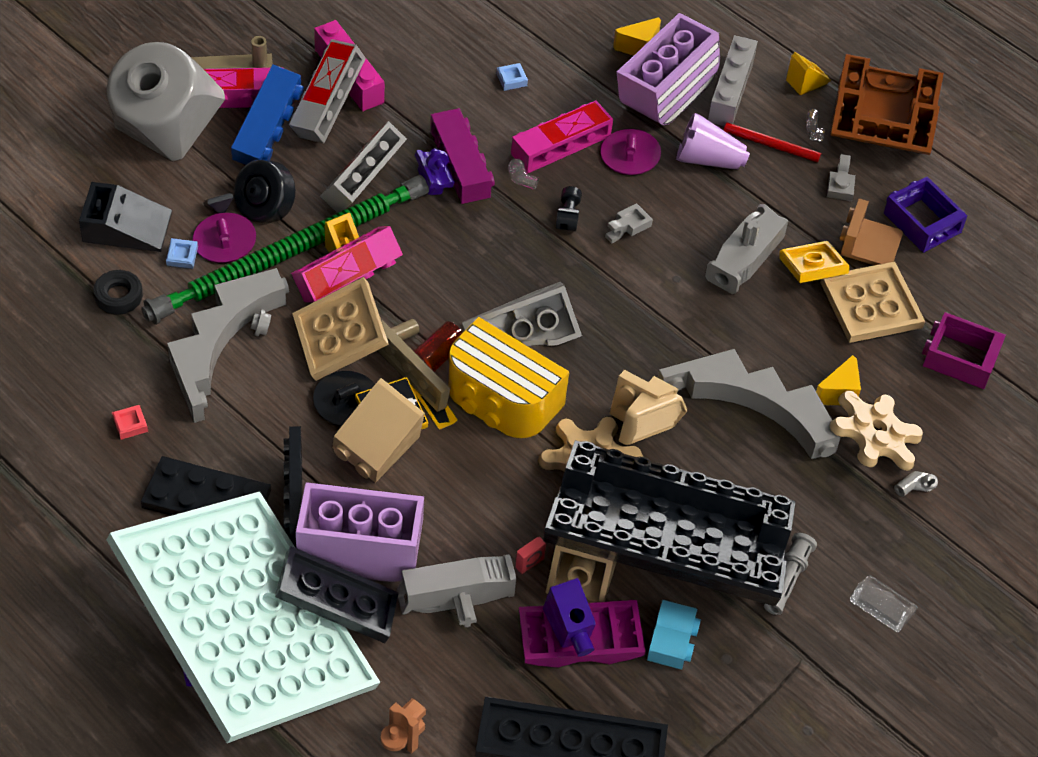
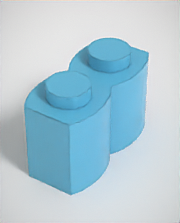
M662 600L647 661L681 670L684 661H691L694 644H690L689 641L691 635L697 637L701 619L695 618L696 608Z

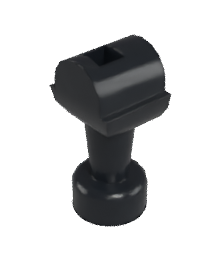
M567 186L563 188L561 201L564 207L558 209L556 229L576 232L579 209H575V206L580 204L582 192L577 187Z

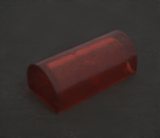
M447 321L417 347L414 352L434 372L450 357L452 344L463 332L456 324Z

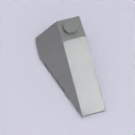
M561 282L531 292L462 322L466 330L480 317L526 346H554L582 336L566 288Z

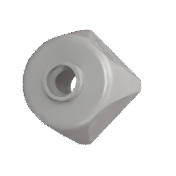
M164 42L145 43L129 50L117 61L110 72L107 82V98L115 128L171 161L183 159L225 101L224 90L196 61L176 46Z

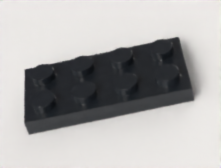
M301 426L289 427V438H284V529L295 548L296 529L303 499Z
M162 456L141 500V505L144 509L173 516L256 492H260L267 502L271 492V484Z
M290 546L285 555L275 597L385 644L390 637L399 592Z

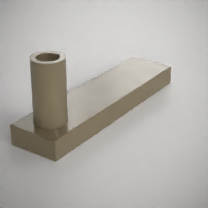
M262 36L252 38V54L191 57L203 69L271 68L273 64L272 53L267 54L266 39Z
M410 319L390 328L381 320L389 345L377 351L404 378H408L410 384L437 412L446 408L450 388L403 341L419 333L418 323L414 319Z

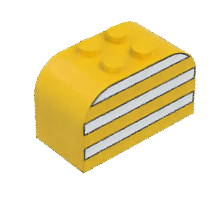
M478 317L452 344L449 359V395L464 411L482 419L489 427L496 428L514 438L532 437L541 432L565 405L569 371L482 318Z

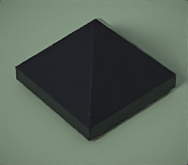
M228 193L204 200L205 202L203 203L205 207L217 214L226 213L234 197L233 194Z

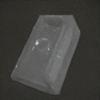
M871 575L858 584L851 596V601L896 632H899L918 609L915 604Z

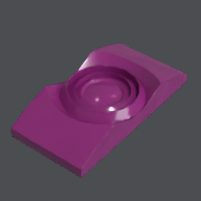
M637 600L588 603L596 624L590 637L594 651L582 657L577 656L573 645L565 648L561 647L543 611V606L519 607L518 612L525 663L559 668L576 662L586 661L613 664L644 656L645 647Z

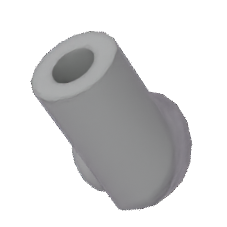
M915 471L896 484L894 490L901 497H904L912 490L928 492L937 487L938 479L933 474Z

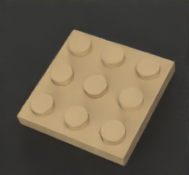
M895 262L849 270V274L821 279L820 283L849 343L924 327L925 320Z
M364 277L292 313L310 374L316 381L389 345L369 283Z

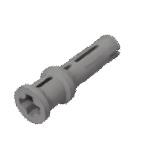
M795 533L791 539V548L784 555V561H787L781 599L776 606L764 605V608L771 614H782L785 603L799 574L808 567V557L811 552L815 551L817 542L807 534Z

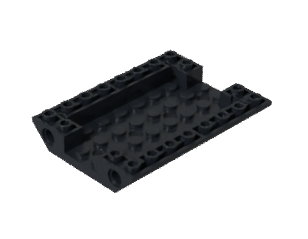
M575 440L558 496L555 497L545 527L543 542L776 606L783 593L787 561H784V555L792 530L796 501L790 500L783 495L775 496L764 493L754 487L746 488L735 485L729 480L710 478L700 472L681 470L671 464L663 465L652 462L646 457H634L624 454L617 449H606L595 446L588 441L580 442Z

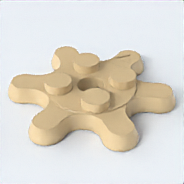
M846 391L839 396L838 402L847 411L849 417H837L830 422L829 427L835 435L850 437L858 443L860 450L857 457L861 464L867 467H874L878 462V457L886 456L892 459L902 470L909 471L914 467L915 457L906 448L905 443L918 444L922 439L923 432L918 425L904 423L894 415L895 402L892 397L882 395L872 405L863 402L852 391Z
M611 417L603 418L598 423L597 428L591 431L579 429L570 419H562L556 426V433L563 440L564 446L560 449L543 451L539 456L538 463L545 470L559 469L565 472L575 440L580 442L588 441L595 446L606 449H617L624 454L634 457H643V455L636 446H620L613 441L618 426Z

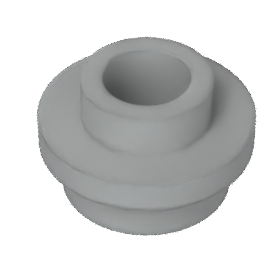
M261 309L260 314L254 313L250 329L255 330V336H259V334L266 336L271 314L265 313L266 310Z

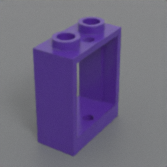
M928 177L919 181H913L899 191H893L887 197L884 214L923 253L962 233L968 216ZM922 200L941 220L925 228L905 208Z

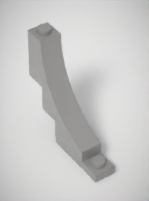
M277 268L214 285L217 307L191 314L194 336L167 343L169 361L194 423L205 420L204 408L208 407L206 396L211 395L213 370L218 357L229 340L242 327L252 321L254 313L260 314L261 309L266 310V313L286 305V294L289 293V287L286 278L280 277Z
M735 349L659 369V379L678 388V391L686 387L692 399H715L732 402L751 408L771 418L797 439L811 459L828 457L837 451L841 437L835 435L830 430L829 424L832 419L813 386L809 385L787 392L773 367L748 374Z

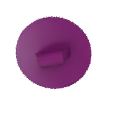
M624 129L612 133L604 140L601 146V157L610 169L621 174L637 175L645 173L657 165L661 157V147L652 135L644 131Z
M219 213L204 219L196 227L193 241L198 242L197 253L204 259L216 263H228L244 257L252 250L256 242V231L253 224L239 214Z

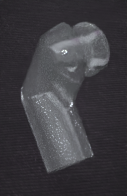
M811 109L806 117L808 137L812 141L817 140L821 142L824 139L825 129L817 128L820 113L816 109Z
M512 159L508 164V171L512 181L535 190L539 178L526 173L522 160Z

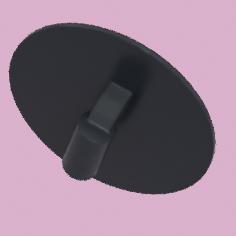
M354 371L331 373L317 384L313 395L314 406L323 419L331 424L342 427L358 407L355 394L372 389L375 383L367 376Z

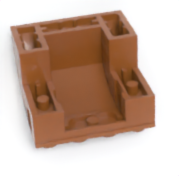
M846 54L834 106L830 135L930 155L940 109L938 100L944 73L919 68L917 75L881 69L869 66L870 58Z

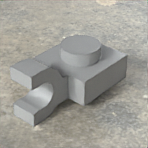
M841 154L837 172L830 171L827 189L828 198L852 201L856 175L848 174L851 156Z
M636 203L618 212L616 219L608 223V227L612 231L606 233L605 238L612 244L619 240L625 232L633 236L651 227L653 219Z

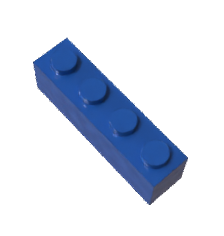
M272 64L231 147L232 160L246 165L254 160L271 159L273 153L272 146L275 141L279 142L283 133L282 125L285 120H290L294 109L292 105L295 100L300 99L303 93L304 86L301 85V75Z

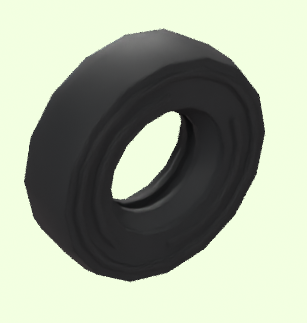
M111 270L104 273L96 280L93 288L95 302L101 310L110 314H126L133 311L140 305L143 298L142 283L130 271ZM115 286H123L129 290L128 294L122 298H112L108 295V291Z

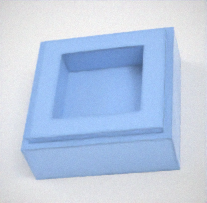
M520 63L498 67L496 70L497 77L504 91L525 87L528 84V79Z
M171 238L166 258L167 266L193 269L198 242Z

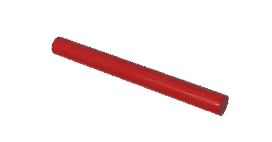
M726 122L724 127L726 133L811 161L819 162L822 154Z

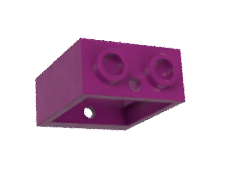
M944 312L941 322L935 320L930 335L934 337L933 340L927 339L922 354L926 356L923 367L985 389L1006 335ZM946 336L986 351L987 354L982 366L937 350L942 337Z

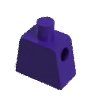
M576 578L550 587L543 611L561 647L565 648L573 645L578 657L590 654L594 651L590 637L596 624L579 579Z

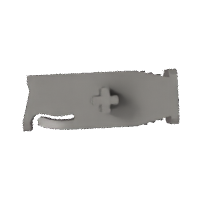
M760 204L757 207V211L747 216L722 245L716 260L710 261L707 264L706 279L727 292L735 294L739 290V286L751 278L783 240L788 220L778 216L766 204Z
M509 554L501 557H478L402 570V579L397 588L401 613L408 614L412 610L421 613H433L456 609L459 625L470 627L471 623L477 622L473 605L484 604L507 596H514L516 575ZM405 594H407V602H406V604H405V599H404V595H405Z

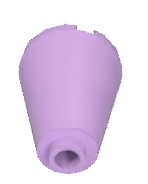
M694 113L684 132L682 144L680 143L676 160L684 163L736 170L739 169L740 165L743 167L746 165L750 154L746 151V145L700 114Z

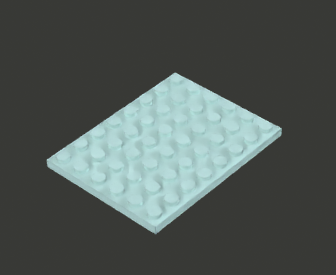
M260 492L111 532L107 537L106 541L226 743L374 690L380 684L379 679L346 627L275 597L286 552L290 546L294 547Z

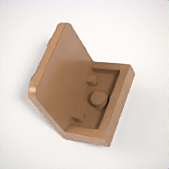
M858 199L856 208L850 207L846 222L850 223V225H844L840 240L844 241L841 255L871 265L894 262L903 235L902 230L864 219L869 201Z

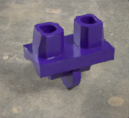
M432 149L430 152L416 150L414 156L419 165L417 170L419 175L423 176L427 182L428 194L440 195L443 193L444 188L453 187L455 181L447 166L449 162L447 153L440 151V149Z

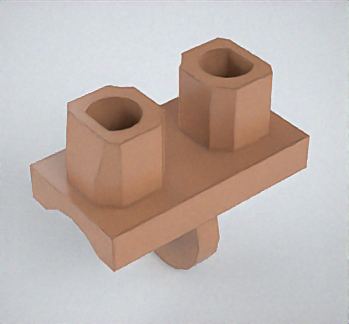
M413 698L403 707L397 703L393 704L389 708V725L381 732L383 747L389 751H399L407 746V750L412 754L418 748L419 735L425 730V723L422 720L426 715L425 707Z

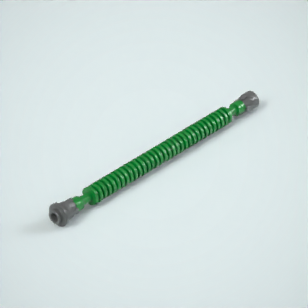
M417 175L401 183L400 187L394 189L393 193L384 196L382 193L372 196L359 204L342 210V212H338L284 239H280L278 242L267 245L254 253H250L248 256L246 255L224 267H220L218 270L216 269L194 281L188 282V289L180 293L173 292L167 296L163 294L152 300L147 298L143 301L144 306L141 307L143 316L148 322L152 321L157 325L161 322V319L175 313V310L182 307L184 302L190 299L199 302L208 296L214 295V285L260 273L280 262H284L286 259L288 260L297 254L303 253V251L309 250V248L311 249L324 243L325 222L350 213L355 227H358L384 213H388L390 205L394 203H403L407 200L412 201L428 194L427 182L423 176Z

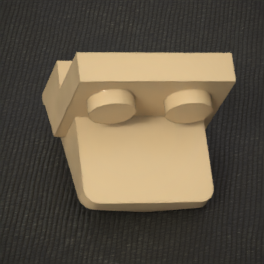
M624 370L619 375L610 410V415L623 421L619 442L630 445L673 428L687 412L683 398L677 394L678 388L655 376L647 382Z

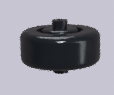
M254 160L246 164L238 173L234 184V200L240 213L248 220L257 223L279 221L290 212L294 204L296 194L295 182L290 171L281 163L270 160Z

